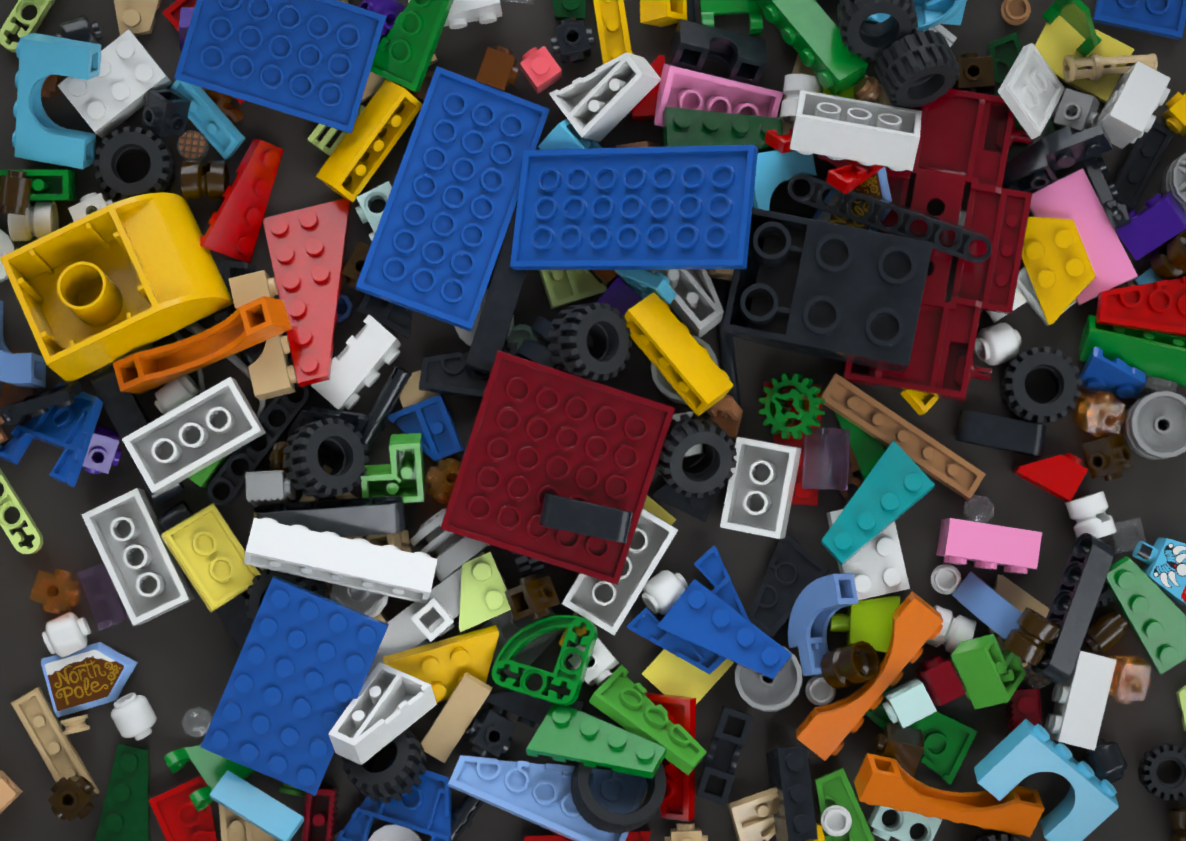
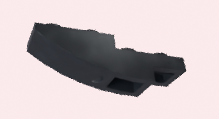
M1101 124L1076 134L1070 126L1053 132L1023 150L1006 164L1002 188L1023 192L1043 188L1047 184L1058 181L1056 176L1057 170L1071 167L1075 163L1091 157H1098L1102 153L1112 150L1111 140Z
M512 690L489 694L485 702L491 704L490 710L506 716L508 711L519 715L517 721L533 728L536 723L541 725L553 703ZM577 699L569 706L581 711L584 701Z

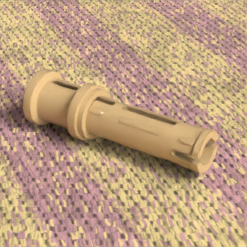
M1092 53L1089 57L1078 58L1066 55L1063 60V75L1067 83L1073 82L1074 79L1083 78L1097 81L1104 75L1125 74L1132 67H1116V64L1136 63L1139 61L1157 71L1158 61L1155 53L1101 57L1096 53ZM1085 66V69L1078 70V67Z

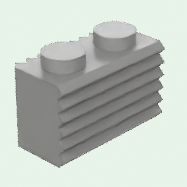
M283 470L246 472V499L254 507L267 504L291 503V500L296 499V489L292 486L295 481L288 480Z

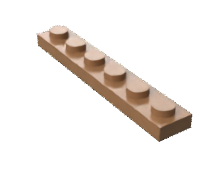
M836 373L832 375L819 398L825 399L823 403L825 406L886 447H889L894 440L922 471L966 500L972 498L986 475Z

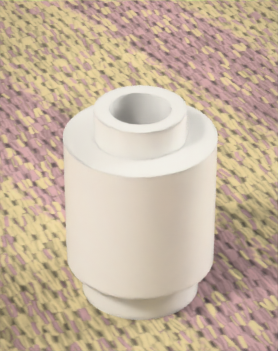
M187 374L167 383L155 393L157 400L154 404L162 414H166L196 397V394L201 390Z

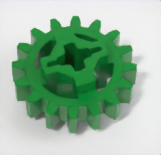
M782 374V381L777 378L771 379L774 387H764L763 390L768 395L766 398H759V402L765 404V408L761 409L759 414L767 416L763 425H773L771 433L773 435L781 433L783 439H790L791 434L794 439H801L802 432L805 435H811L812 429L810 426L821 425L819 420L816 419L817 415H825V411L819 409V405L823 404L825 399L817 398L821 388L816 386L811 388L813 380L811 378L803 380L801 374H794L793 378L790 374ZM796 386L795 389H791L790 393L782 392L787 387ZM786 401H793L792 405L798 412H791L792 408ZM794 420L802 421V423H800L797 426L788 427V425L792 424Z

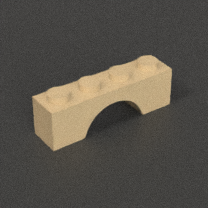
M265 270L229 278L236 309L263 296L274 298V296L278 295L275 278H270ZM279 334L266 340L260 357L248 366L254 395L260 401L296 392L294 383H297L294 365H289L287 354L291 353L287 335Z

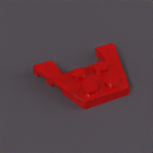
M790 129L789 134L777 135V130L766 131L765 143L782 154L794 151L790 149L793 129ZM817 154L819 159L828 161L838 167L828 171L826 182L844 194L851 192L885 167L876 164L865 166L857 161L848 159L832 160L826 155Z

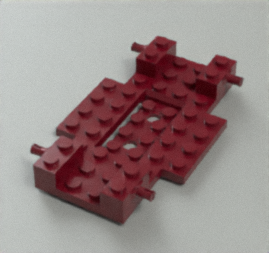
M949 89L946 94L924 106L913 108V110L922 111L920 140L913 171H894L885 166L892 202L905 206L910 176L913 175L916 176L911 209L929 214L927 211L928 203L932 200H940L943 202L945 210L941 215L934 217L958 224L965 184H971L964 227L988 236L992 245L991 255L981 263H974L958 257L951 302L945 301L953 255L932 248L930 261L934 264V271L926 277L909 367L904 373L846 362L844 379L855 384L872 387L874 385L935 394L934 397L965 402L967 387L972 378L987 381L991 379L992 368L974 366L973 360L981 310L1012 314L1032 193L1004 189L1002 184L1008 150L1012 142L1031 144L1032 139L1026 131L1015 129L1014 114L1001 96ZM891 209L883 223L886 225L895 224L899 218L896 211ZM917 219L910 224V230L915 235H923L928 230V226L925 221ZM877 230V232L890 234L881 230ZM944 230L939 235V239L944 245L955 243L956 233L953 230ZM974 240L969 245V251L977 256L982 255L987 248L982 240Z

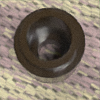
M8 170L7 176L1 175L0 212L25 215L26 208H29L32 186V179L26 178L27 172Z
M1115 610L1109 613L1105 612L1088 627L1085 635L1086 638L1083 641L1093 653L1096 654L1100 651L1102 654H1105L1126 636L1125 631L1130 627Z

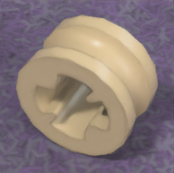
M88 715L61 720V724L65 726L63 735L89 730L90 725H87L85 722Z

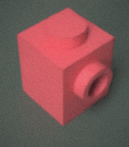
M545 46L539 50L534 47L522 56L523 61L520 62V70L537 94L562 78L561 68Z

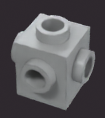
M1066 88L1062 100L1058 102L1053 111V122L1059 129L1070 126L1075 134L1097 125L1099 119L1097 110L1100 103L1095 96Z

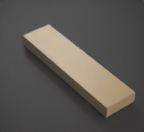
M40 687L11 702L56 783L62 777L68 779L74 775L83 776L92 783L95 788L94 791L97 794L100 793L69 737L63 735L65 730ZM67 794L65 798L73 804L74 797L71 794Z

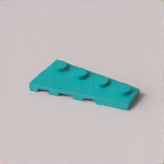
M893 440L823 537L821 544L842 566L929 493L935 484Z

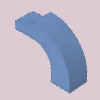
M0 300V381L22 388H46V362L43 356L35 353L13 354L6 346L3 336L4 301Z
M971 571L953 592L952 596L1003 639H1006L1012 629L1019 628L1017 620L1022 612Z
M853 573L831 574L812 581L802 590L794 603L788 624L789 648L799 649L803 676L822 675L821 660L823 655L829 651L827 627L831 617L843 607L859 604Z

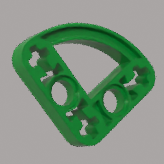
M573 615L550 616L525 626L510 638L497 656L491 674L494 682L505 689L560 706L572 705L579 696L597 640V627L590 620ZM586 625V629L590 631L589 636H583L580 642L582 647H586L585 651L583 652L576 647H570L572 642L578 645L580 636L576 634L577 628L582 629ZM567 630L553 673L514 661L521 650L536 638L553 631ZM570 654H578L581 658L580 666L575 670H568L565 665L566 658ZM508 666H510L511 672L521 675L520 687H517L519 681L513 678H506L504 682V677L500 675L501 670H507ZM539 674L543 679V685L537 691H530L527 685L529 677ZM565 683H567V688L571 690L570 695H564L561 700L560 694L549 690L550 684L563 688Z

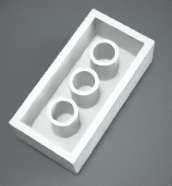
M800 90L790 149L796 150L803 155H812L814 153L826 155L832 160L848 159L857 161L865 166L876 164L888 166V168L894 171H913L920 140L922 111Z
M229 377L122 438V441L151 492L160 494L266 432L237 381Z
M136 488L81 514L133 626L146 623L195 599L178 562L160 537L164 531L157 520V516L144 489Z
M642 509L618 585L579 573L562 604L615 636L678 529L647 510Z

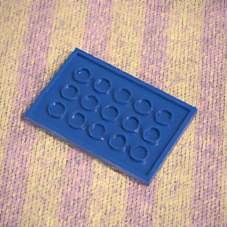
M197 0L174 79L352 134L386 16L338 0Z
M273 576L200 748L316 796L335 751L328 734L350 702L358 698L389 624Z

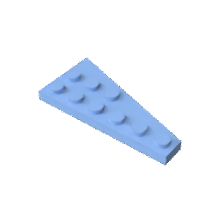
M460 755L447 785L573 841H625L629 833H608L598 830L580 816L571 795V779L575 766L549 763L536 764L527 761H503L495 758ZM592 769L589 775V787L593 798L602 808L617 814H627L639 808L648 785L645 777L614 772L612 770Z

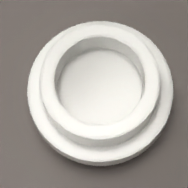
M939 565L931 574V585L940 594H952L961 584V574L952 565Z
M816 675L807 682L805 693L810 702L822 706L829 704L834 699L836 689L827 684L823 675Z
M829 806L821 815L822 828L831 836H842L851 827V815L843 806Z

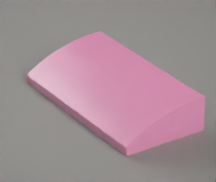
M664 64L657 95L654 125L663 127L662 113L665 107L777 118L783 92Z
M1083 168L1032 194L1030 211L1034 217L1073 219L1075 221L1096 274L1095 279L1076 298L1079 306L1098 297V293L1115 289L1138 276Z

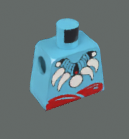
M1158 538L1154 546L1139 541L1134 548L1132 556L1145 563L1142 571L1166 596L1178 604L1186 605V544L1168 538Z

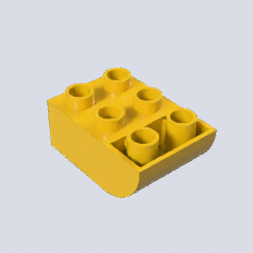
M148 193L120 200L0 257L46 365L68 384L234 304L210 250L200 246L199 238L203 235L187 201L182 196L173 193Z

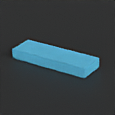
M176 80L170 89L176 90L191 101L188 112L189 120L224 160L232 157L246 138L201 87Z
M228 770L209 794L212 800L278 841H290L304 822L303 816Z

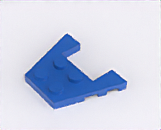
M81 392L74 397L75 403L61 409H58L56 405L48 407V412L32 417L24 426L17 425L11 432L14 437L5 446L0 444V459L17 465L33 439L53 445L64 451L49 476L60 483L74 488L104 402L96 396Z
M713 545L694 563V566L714 586V589L711 591L749 620L720 554ZM647 607L626 625L629 630L708 674H711L726 660L722 656L720 657L704 648L657 629V625L660 622Z
M391 760L384 770L388 769L395 760ZM426 770L425 774L419 775V778L422 780L420 785L414 784L411 788L414 792L410 795L407 793L402 794L403 799L400 801L391 798V803H383L381 800L375 802L366 797L360 807H357L351 816L352 818L345 828L339 832L336 840L367 841L373 820L377 818L431 835L430 841H452L451 787L447 786L450 777Z

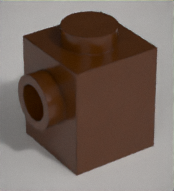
M496 46L495 49L487 47L475 81L507 92L509 84H515L520 71V67L516 66V57L512 56L513 52L501 46Z

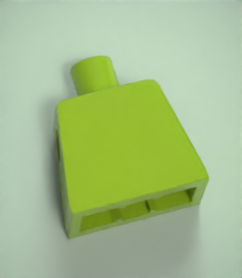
M900 596L858 600L859 604L848 606L847 614H833L830 619V632H847L848 645L865 641L873 646L876 651L886 653L892 634V615L900 606Z

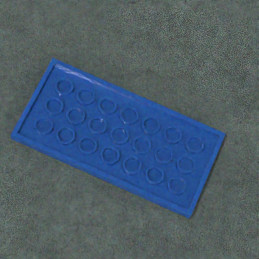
M436 66L355 289L471 332L518 201L524 150H536L550 109Z
M755 145L524 150L510 267L514 270L747 269L758 148Z

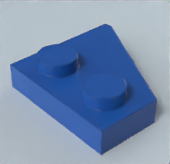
M1094 347L1078 379L1082 378V385L1079 388L1088 389L1091 392L1118 395L1126 399H1137L1146 383V373L1135 367L1128 366L1126 362L1119 358H1115L1112 362L1102 356L1103 350L1101 348Z
M443 394L436 395L388 416V419L406 434L422 433L423 450L434 462L464 451Z

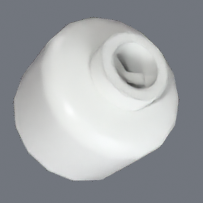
M998 323L982 328L978 332L975 341V353L981 361L986 362L988 365H999L1011 361L1018 355L1019 346H1021L1022 342L1021 336L1016 329H1013L1007 323Z
M662 570L647 581L643 588L642 599L652 613L666 615L684 593L688 584L680 573L674 574L669 570Z
M72 612L65 613L46 623V631L42 632L44 642L50 653H56L60 657H66L84 649L87 646V635L91 634L86 619L84 617L79 619Z
M129 693L114 702L115 708L111 712V718L122 737H135L136 740H141L152 733L151 727L155 724L157 717L145 696Z

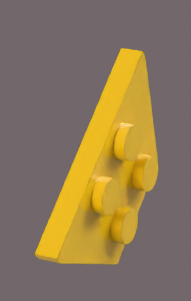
M1028 217L1022 260L1048 325H1051L1057 321L1068 306L1095 279L1096 274L1073 219Z
M497 625L384 656L382 657L383 663L431 684L436 703L449 699L465 672L486 683L499 631Z

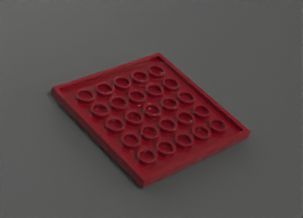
M497 350L440 529L618 585L675 408ZM545 493L633 512L627 543L539 525Z

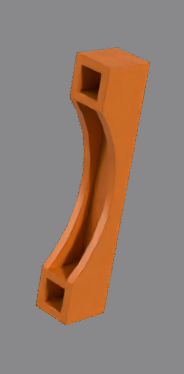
M263 296L238 307L228 318L201 333L168 345L136 352L114 362L113 366L120 391L134 394L146 393L291 330L284 301Z
M912 591L892 615L890 643L885 657L879 666L877 676L867 681L861 688L846 698L831 704L814 707L796 729V739L824 761L830 755L836 756L845 744L843 740L849 732L855 733L864 722L863 716L869 709H876L884 698L882 693L889 685L893 687L899 682L904 674L902 670L908 662L914 663L923 652L921 647L928 639L933 640L943 628L941 613Z
M870 753L866 754L854 781L859 801L868 805L889 807L901 812L908 811L929 818L946 819L958 824L965 823L986 830L1003 831L1010 835L1031 837L1044 811V806L1037 789L1016 785L1000 801L987 790L965 793L943 791L913 778L901 767L896 759Z

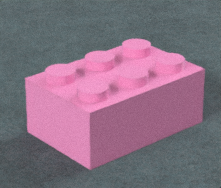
M954 518L942 519L936 555L943 556L944 563L966 565L968 560L974 561L973 567L997 570V565L1004 566V572L1027 574L1028 569H1037L1042 532Z

